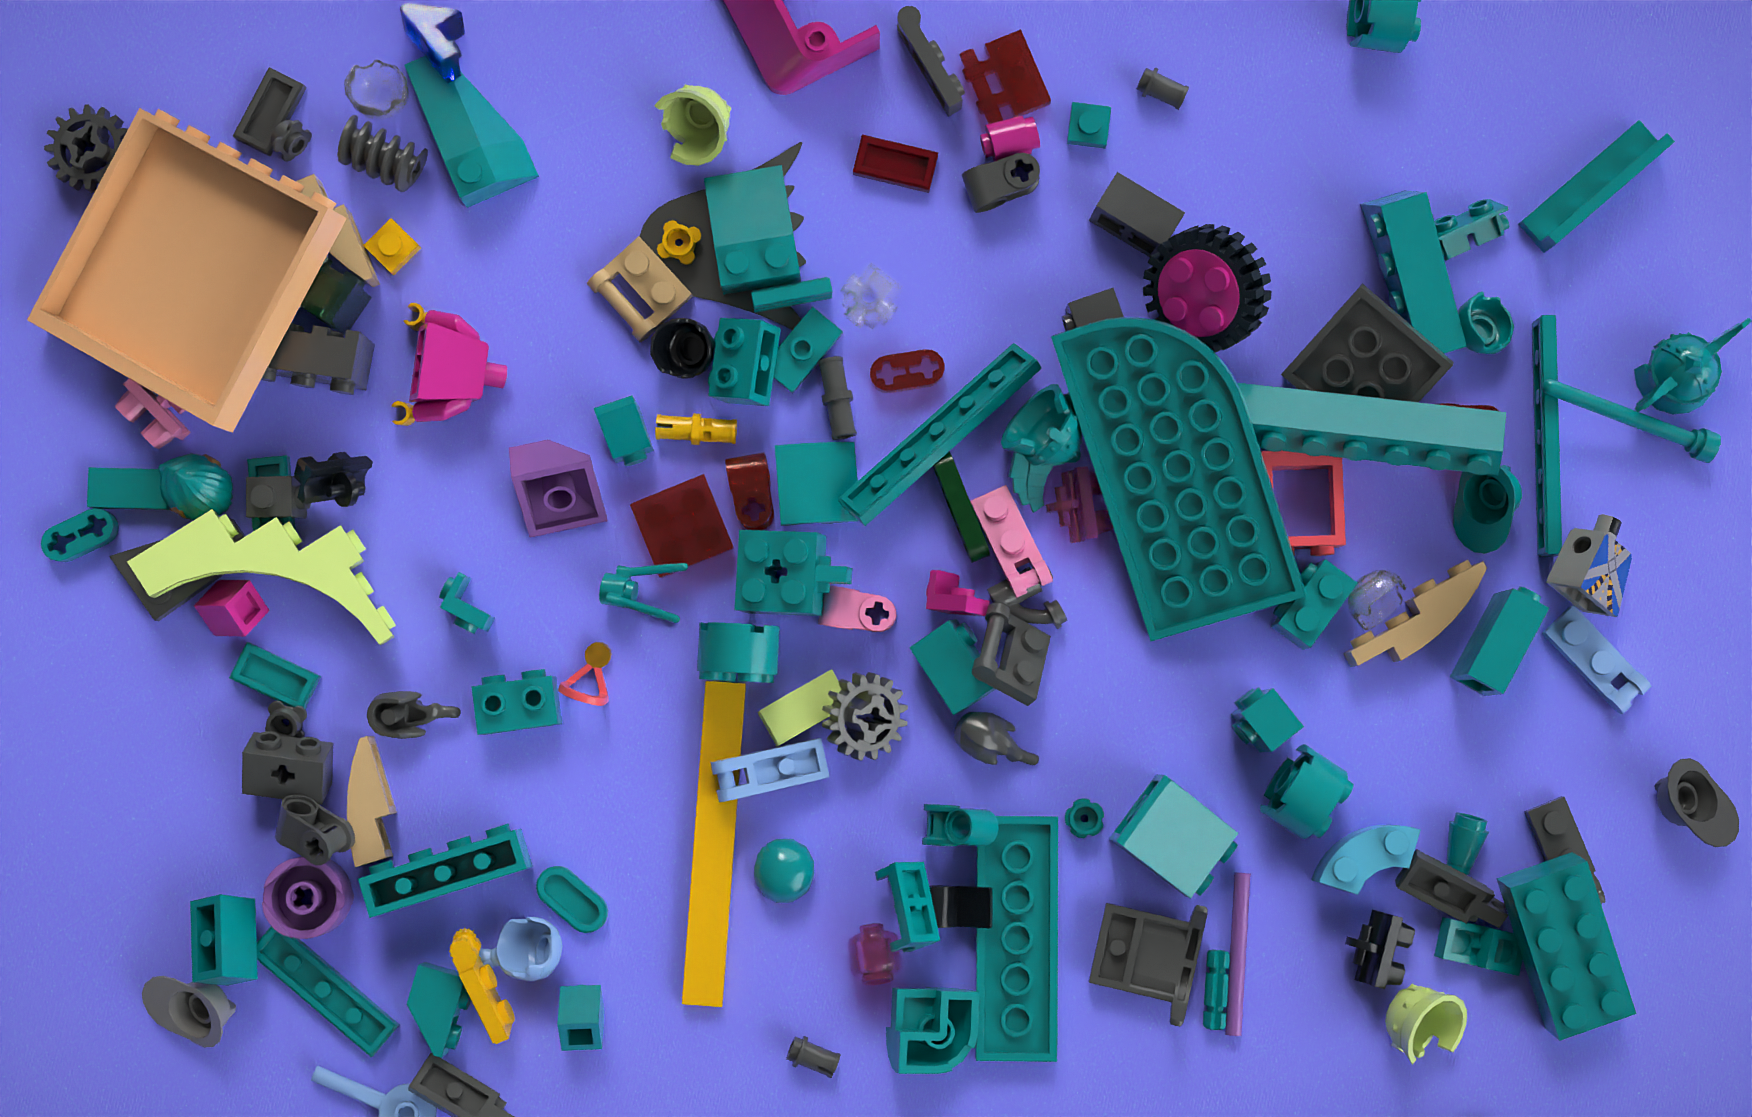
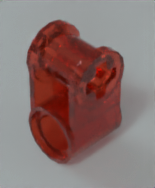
M765 452L725 459L729 487L733 495L738 520L747 530H766L774 519V509L770 491L771 480ZM758 503L760 509H765V511L759 513V520L753 521L750 515L745 514L751 511V504Z

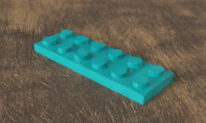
M996 816L999 827L997 837L990 845L977 846V887L992 888L993 912L992 928H976V991L980 992L975 1059L976 1061L1057 1062L1058 816Z

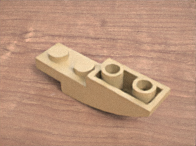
M1467 559L1448 569L1447 572L1450 577L1436 584L1432 578L1413 588L1412 591L1415 596L1405 601L1412 616L1409 617L1405 611L1386 621L1385 624L1388 629L1374 636L1370 630L1351 640L1350 643L1353 648L1343 653L1350 667L1359 666L1386 650L1393 662L1402 661L1432 641L1454 621L1475 593L1487 570L1484 561L1471 565Z

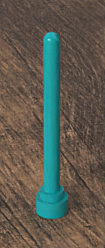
M1547 379L1542 383V391L1547 395L1682 445L1685 451L1689 452L1691 458L1704 463H1710L1720 449L1721 436L1711 430L1701 428L1699 430L1693 429L1690 432L1553 379Z

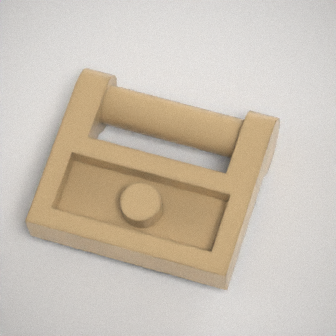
M640 236L604 268L597 271L587 282L590 289L594 293L599 292L633 329L632 335L639 343L647 339L656 331L659 325L665 323L693 297L691 292ZM621 274L654 311L651 316L644 319L611 281L617 275Z

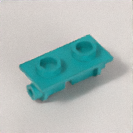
M1483 199L1469 205V211L1458 216L1447 215L1436 219L1434 222L1444 260L1447 261L1471 250L1467 235L1472 234L1477 246L1503 236L1504 230L1509 229L1510 226L1507 217L1501 213L1508 211V206L1491 199Z

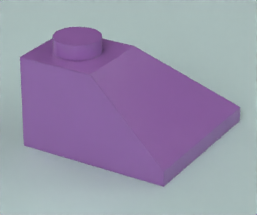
M548 439L509 447L511 479L530 538L608 521L590 455Z

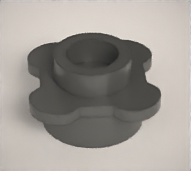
M285 120L278 124L271 134L272 149L275 152H281V158L286 162L301 154L312 138V133L308 129L303 130V124L299 120Z
M274 701L268 706L270 716L266 721L265 731L275 732L281 736L305 737V733L302 730L303 721L307 718L305 708L299 705L295 707L285 706L281 701ZM283 719H287L289 725H285Z

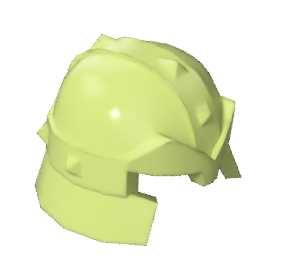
M685 84L683 88L662 96L654 105L657 109L664 110L661 122L663 130H667L676 140L683 143L674 144L670 156L671 159L684 165L699 166L711 162L722 151L724 142L727 141L726 134L730 125L731 107L714 90L708 87Z
M1413 983L1408 988L1399 990L1389 1004L1385 1018L1386 1030L1392 1040L1391 1046L1405 1053L1412 1065L1416 1061L1415 1057L1421 1058L1424 1056V1049L1431 1041L1433 1035L1439 1038L1438 1047L1454 1052L1463 1037L1467 1025V1009L1464 1001L1456 995L1416 986Z

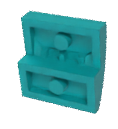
M855 442L775 445L781 526L858 522L838 501V498L858 481Z

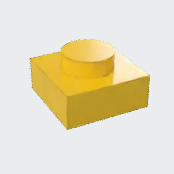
M392 218L363 245L393 276L421 249Z

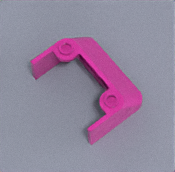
M723 0L765 84L772 92L779 95L791 94L880 49V31L877 25L840 43L833 28L824 22H811L797 29L783 0Z

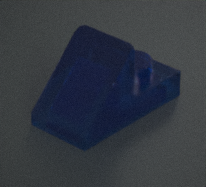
M409 3L400 6L404 32L447 83L460 77L459 58L462 57V54L455 40L465 34L462 12L457 9Z

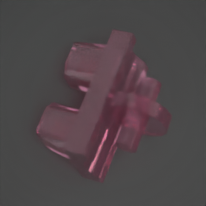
M1088 466L1076 467L1074 470L1062 472L1063 486L1054 488L1056 502L1046 504L1045 508L1046 513H1058L1060 527L1068 526L1071 544L1098 538L1099 534L1111 531L1113 525L1108 510L1094 511L1092 496L1102 495L1096 473L1089 471Z

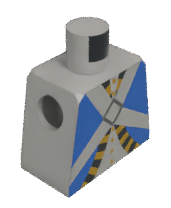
M1598 515L1593 530L1579 528L1571 530L1549 573L1546 583L1582 612L1618 617L1632 555L1616 541L1622 522L1613 516Z

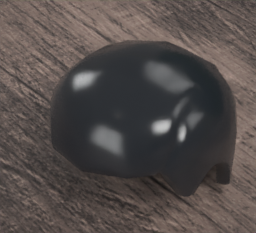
M688 318L672 319L659 325L651 337L650 355L657 369L662 373L681 379L694 378L707 371L714 359L715 341L706 326L696 320Z

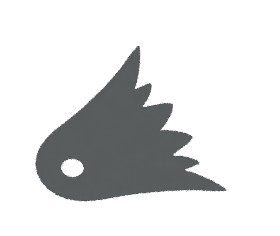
M802 142L790 147L777 157L754 169L782 165L783 176H785L795 161ZM793 185L785 186L787 198L795 189ZM706 189L680 196L658 207L644 223L640 238L691 292L693 297L720 302L754 313L751 295L754 290L723 295ZM790 212L792 228L795 231L803 222L804 216ZM674 220L688 228L694 226L700 230L701 240L695 245L693 251L695 260L691 264L684 265L679 259L672 257L664 259L659 256L657 246L662 243L663 226L666 222ZM797 252L799 267L806 264V260ZM791 306L755 313L784 325L791 330L801 321V318Z

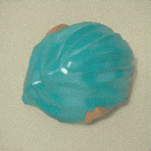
M190 453L170 459L159 465L161 496L170 507V510L182 518L195 520L211 509L218 515H221L232 504V477L226 470L221 468L220 462L207 454Z

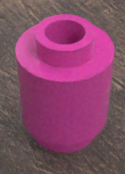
M1021 115L985 125L986 133L980 135L985 158L992 156L994 162L1017 153L1032 154L1033 149L1040 148V138L1033 117L1024 119Z

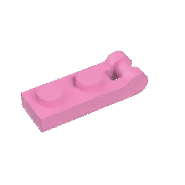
M1007 485L970 501L978 522L1016 598L1027 594L1026 589L1039 583L1041 586L1053 582L1051 573ZM1030 563L1032 569L1019 574L1016 568Z

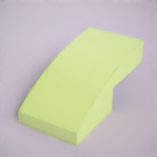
M832 669L757 712L777 747L830 717V714L822 710L823 706H832L834 700L829 697L828 693L829 691L837 693L841 691L839 680Z

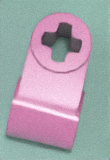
M830 585V592L823 594L822 616H819L818 624L853 630L854 628L872 632H884L894 625L897 612L894 604L886 597ZM877 603H883V610L889 612L888 619H881L879 625H873V618L867 616L868 609H875Z

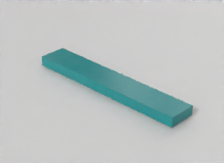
M1541 315L1532 323L1537 555L1539 557H1556L1562 549L1558 398L1547 395L1542 391V383L1547 379L1558 381L1556 315Z
M1015 343L1011 344L841 495L838 501L842 507L866 526L1042 369L1038 360Z

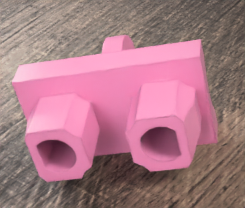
M131 379L123 383L128 390L116 403L115 408L132 423L146 410L154 416L155 419L140 432L154 448H162L175 437L183 441L191 433L168 408L172 406L179 414L186 410L159 395L157 397L151 390Z

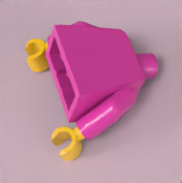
M410 303L408 305L411 311L420 312L416 321L403 320L409 328L418 331L409 402L417 403L413 406L406 402H394L391 407H404L406 410L405 418L400 421L393 420L394 424L409 426L414 421H444L467 411L472 402L480 400L484 386L504 388L507 379V366L487 362L488 343L481 341L479 333L461 316L436 310H429L427 312L417 303Z

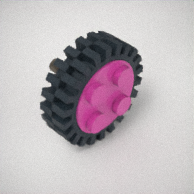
M1205 224L1201 227L1197 225L1168 238L1167 241L1161 243L1156 248L1158 252L1151 255L1147 262L1153 267L1144 271L1143 279L1149 280L1151 283L1143 287V296H1152L1153 301L1145 304L1148 313L1157 310L1159 317L1154 320L1171 324L1190 333L1216 353L1221 349L1222 351L1246 339L1251 335V332L1258 329L1262 324L1259 319L1266 316L1269 309L1263 303L1271 300L1272 293L1271 290H1264V285L1270 283L1271 279L1270 273L1263 275L1260 273L1259 268L1267 265L1264 258L1261 257L1254 260L1251 255L1257 250L1256 246L1252 242L1246 246L1241 244L1245 238L1243 234L1236 232L1229 235V227L1222 225L1214 229V224Z

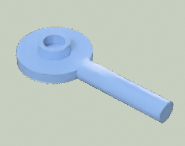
M320 1066L316 1067L311 1081L379 1109V1117H436L437 1108L408 1091L410 1083L398 1085L387 1094H384Z

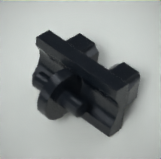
M346 452L333 453L327 461L317 462L312 456L301 457L297 460L294 478L300 483L297 498L303 504L335 500L341 507L353 506L356 504L358 496H362L365 493V475L372 467L373 461L367 456L350 457Z
M1372 909L1369 924H1362L1359 938L1356 939L1348 936L1346 938V945L1356 947L1352 963L1357 964L1358 967L1354 980L1385 989L1386 985H1401L1405 974L1404 964L1392 960L1396 946L1408 949L1412 945L1415 929L1403 923L1402 917Z

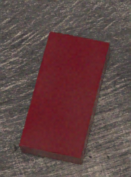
M862 134L853 168V175L929 193L939 152Z

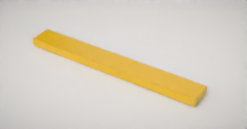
M705 682L682 1004L723 1006L738 799L725 802L718 801L716 790L720 789L717 774L713 775L710 762L741 756L746 694L745 683ZM740 769L733 771L736 785H739Z

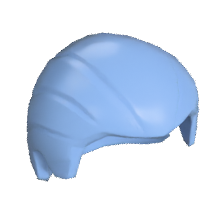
M539 917L511 919L503 926L498 938L497 947L494 949L480 948L479 956L483 965L489 964L492 968L500 966L506 975L526 981L541 980L549 976L558 965L563 948L562 939L558 929L545 919Z

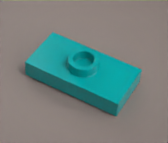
M812 306L778 347L774 379L793 394L817 366L819 360L827 354L842 336L843 331Z

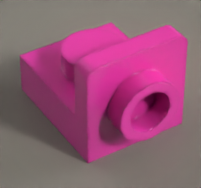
M931 570L926 589V609L955 615H986L990 601L974 597L975 590L958 588L959 575L941 570Z

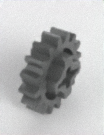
M85 104L83 114H79L74 108H69L70 119L67 121L61 117L55 119L60 128L58 131H47L46 134L54 139V143L45 145L44 150L54 155L47 164L53 170H59L56 174L59 180L63 183L69 181V186L77 191L84 184L87 191L94 193L97 184L100 183L128 129L121 128L124 121L117 115L110 117V112L106 108L101 106L97 113H95L94 108L89 104ZM108 130L114 140V149L110 148L108 143L110 137ZM94 145H96L93 152H92V151H86V152H84V150H85V148H86L87 146H88V147H94ZM66 149H69L71 153L69 163L66 158Z
M855 672L852 674V683L844 679L839 680L841 688L839 693L829 691L828 695L834 701L832 706L827 705L822 708L824 712L830 714V719L824 721L822 727L833 731L827 737V740L832 744L838 745L837 751L847 756L850 754V757L860 761L865 756L876 760L878 759V749L886 753L892 751L889 744L891 739L901 741L902 737L896 731L898 727H904L908 724L907 721L900 718V713L908 710V705L897 702L903 695L902 690L892 688V680L884 677L880 678V675L868 672L866 676ZM864 714H872L874 715V717H866L860 719L857 718L856 715L864 716Z

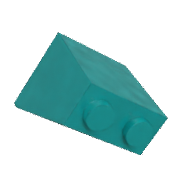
M1156 774L1111 834L1109 840L1184 896L1191 899L1195 893L1201 896L1214 879L1210 872L1217 862L1221 861L1224 864L1231 857L1238 846L1233 840L1239 833L1169 777Z

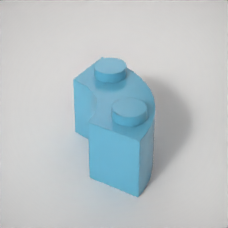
M1391 824L1374 825L1358 829L1341 838L1325 853L1319 861L1311 880L1358 895L1365 881L1377 871L1390 867H1410L1421 829Z

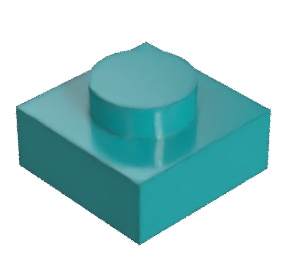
M1072 102L1067 144L1106 149L1111 107Z

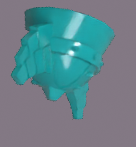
M1747 318L1741 323L1735 324L1710 342H1707L1702 337L1692 335L1690 332L1687 334L1679 333V335L1671 334L1669 339L1659 341L1653 346L1655 349L1651 350L1649 363L1634 369L1636 386L1643 397L1636 403L1634 409L1640 412L1652 405L1656 410L1674 415L1690 413L1703 406L1712 393L1715 392L1722 373L1720 357L1717 352L1750 324L1752 320Z
M1051 384L1033 395L1008 423L1001 439L1002 447L1013 452L1008 477L1012 478L1013 493H1018L1021 505L1029 504L1033 513L1044 506V486L1053 466L1064 463H1076L1081 458V427L1069 392L1063 394L1058 384Z

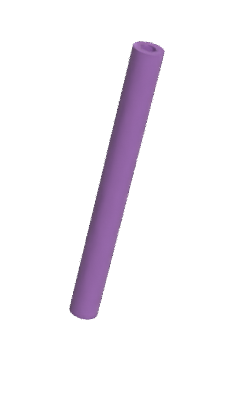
M1234 872L1225 1035L1242 1036L1251 873Z

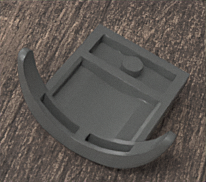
M1106 903L1088 982L1171 1002L1169 1022L1174 1026H1182L1208 915L1207 907L1196 905L1189 922Z

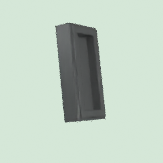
M269 67L233 137L271 157L274 151L270 141L273 130L281 122L291 119L307 87Z

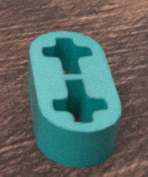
M98 508L86 510L46 530L41 539L42 551L46 557L54 561L64 563L73 561L112 542L118 534V521L112 513ZM94 518L107 522V525L102 528V536L96 533L84 535V531L94 526ZM58 535L65 538L76 536V540L65 545L66 553L53 549V546L58 543Z

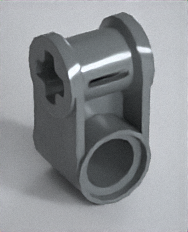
M1017 153L995 162L973 167L962 173L961 176L974 212L981 213L1032 193L1037 188L1040 180L1039 163L1032 155ZM1022 167L1024 172H1029L1028 181L1022 182L1020 177H1014L1016 176V168Z
M289 795L282 799L275 832V839L280 845L293 850L316 866L328 862L332 854L346 852L353 847L355 833L347 820L333 814L317 804L312 798L304 795Z

